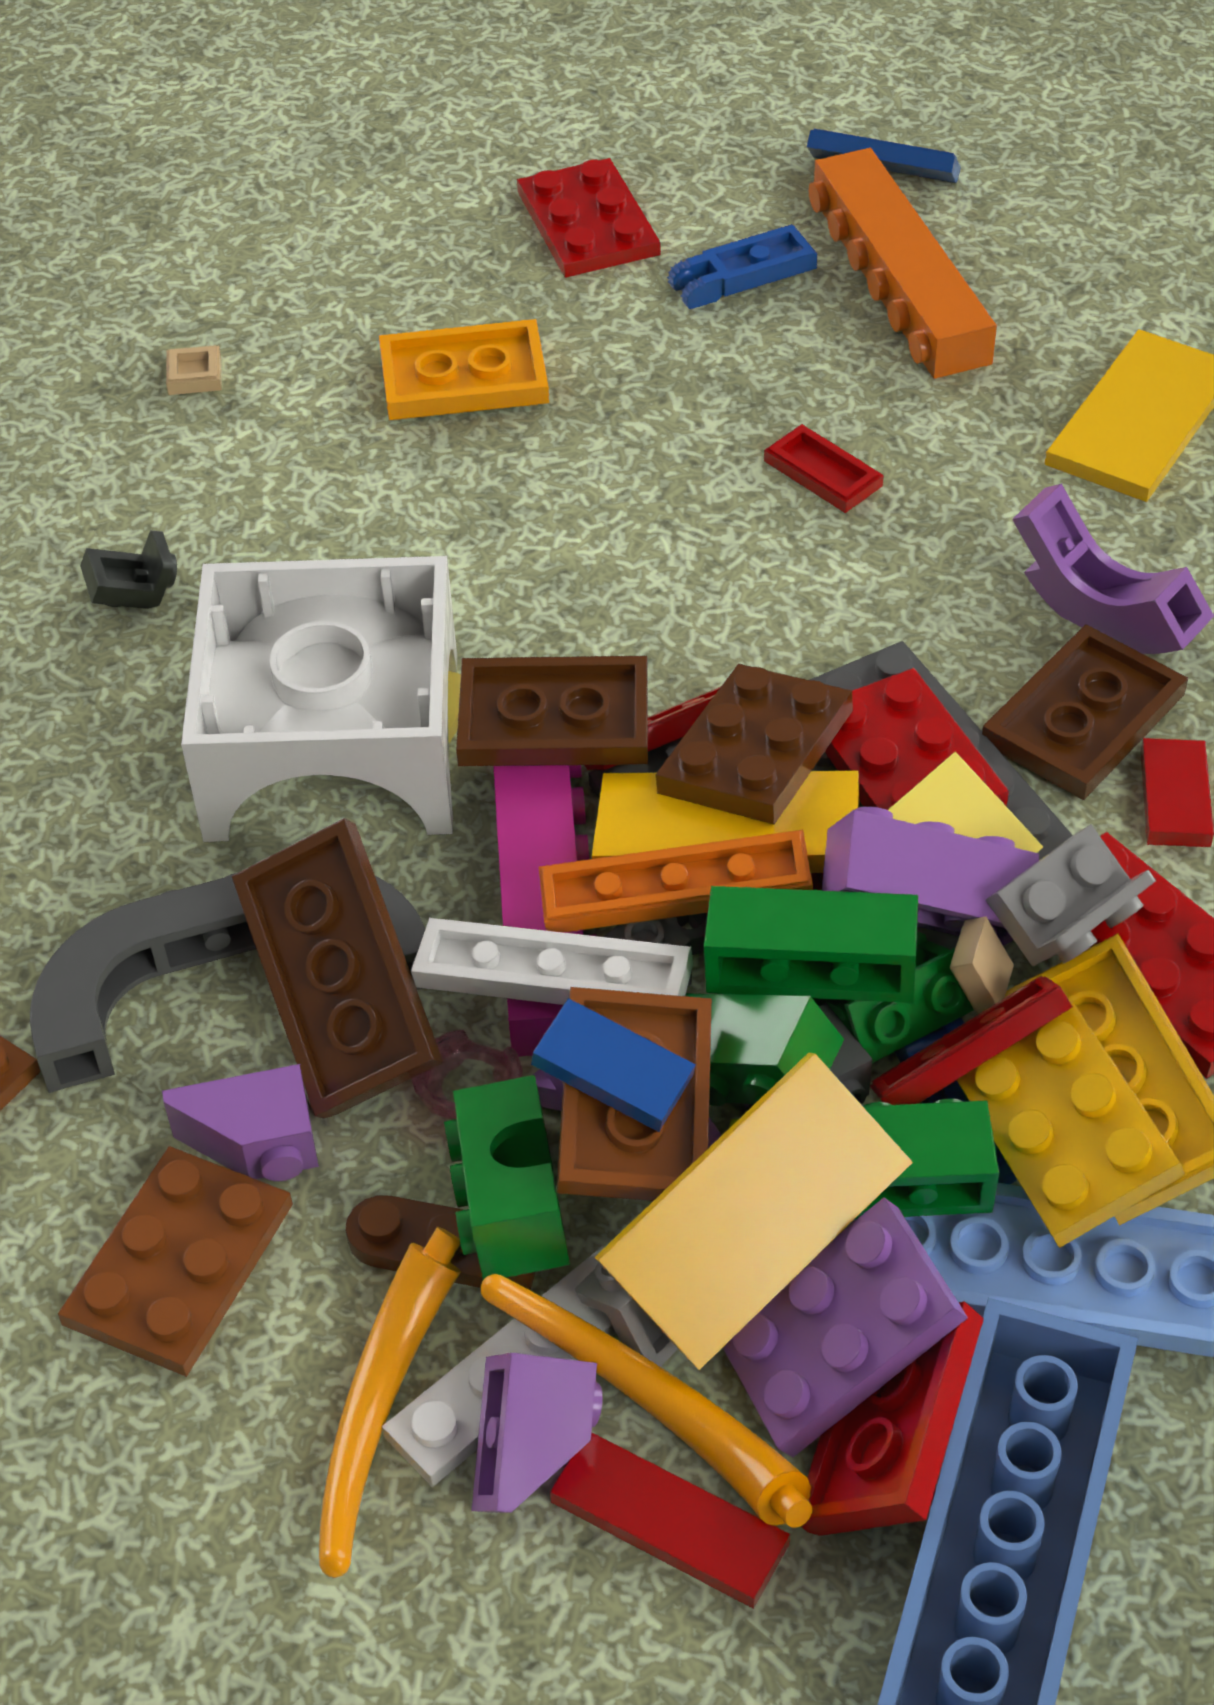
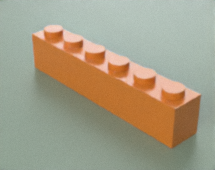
M872 148L815 160L814 182L809 184L808 190L811 206L816 213L822 212L828 220V228L832 239L836 242L842 241L846 247L852 269L854 271L861 270L867 278V285L874 301L881 300L887 308L892 329L895 332L902 331L907 338L914 362L917 364L923 363L934 379L992 365L997 329L996 323Z

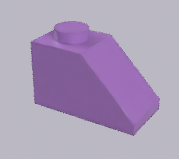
M300 1064L162 1091L163 1102L173 1137L233 1171L254 1179L266 1178L271 1181H286L298 1176L302 1170L319 1167Z
M506 1353L486 1357L471 1511L512 1513L591 1441V1430L599 1421L603 1401L601 1386L596 1382L597 1363L519 1353Z

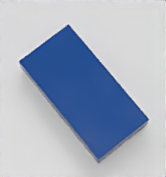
M569 998L535 1048L531 1065L657 1132H660L693 1077L696 1064Z

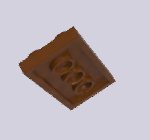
M343 818L231 876L297 1064H300L303 1083L315 1117L325 1119L340 1114L444 1063L355 823Z

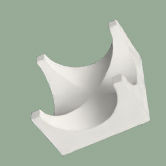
M447 556L203 564L181 742L203 842L229 841L230 822L235 811L255 792L282 780L311 775L344 776L378 785L402 798L415 810L426 828L427 835L453 833L448 742V671L457 672V649Z

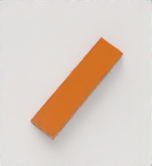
M803 829L539 866L546 931L562 933L707 913L711 886L813 890Z

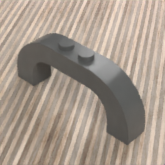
M234 874L191 887L170 890L161 895L115 908L81 927L57 949L38 978L30 1007L32 1039L49 1093L115 1075L107 1045L106 1028L113 1008L129 990L146 980L160 975L256 950L231 877ZM375 876L411 972L425 927L419 914L404 895L391 884Z

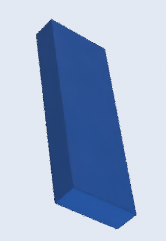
M815 128L810 130L807 148L814 158L823 159L871 147L887 171L957 183L961 166L954 153Z

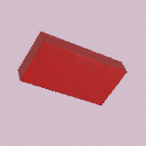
M803 424L764 450V462L844 513H847L883 487V474Z
M1143 738L1140 753L1147 845L1211 847L1214 829L1206 741Z

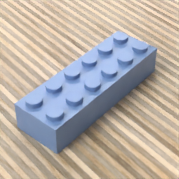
M988 1297L983 1315L984 1320L955 1417L877 1705H1055L1138 1338Z

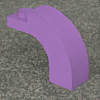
M1062 483L1044 488L1012 519L1036 560L1024 572L1028 580L1056 613L1080 627L1087 624L1142 654H1160L1183 650L1214 617L1187 567L1158 573H1144L1127 568L1108 556L1092 538Z

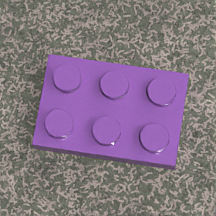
M882 1198L827 1245L723 1349L776 1447L794 1457L968 1317L899 1208L886 1198Z

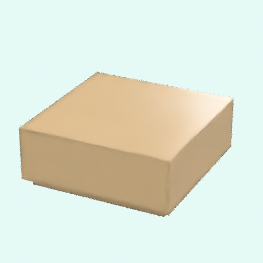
M214 345L167 350L166 385L168 395L222 390L220 347Z
M987 916L964 921L949 967L973 1009L980 1014L1005 998L1014 966Z

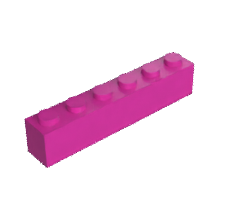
M581 765L493 766L503 926L546 931L539 866L589 860L588 835H575L574 825L586 824L583 787L571 788L570 778H582ZM583 930L564 933L583 935ZM507 998L512 1057L532 1056L535 1048L563 1005Z

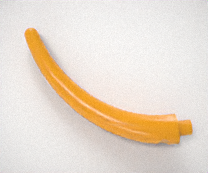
M436 1227L425 1248L415 1243L410 1244L373 1323L345 1401L328 1467L320 1521L319 1566L328 1577L337 1578L348 1572L351 1564L359 1508L372 1460L383 1431L382 1426L386 1423L396 1395L422 1339L445 1297L461 1273L456 1266L450 1263L461 1244L460 1238L441 1227Z
M498 1274L489 1275L482 1281L481 1295L487 1302L534 1330L578 1361L597 1363L596 1373L636 1402L693 1449L734 1488L766 1524L777 1526L786 1523L790 1527L797 1528L804 1525L810 1519L812 1505L808 1501L811 1490L808 1478L774 1448L726 1411L632 1348L533 1291Z

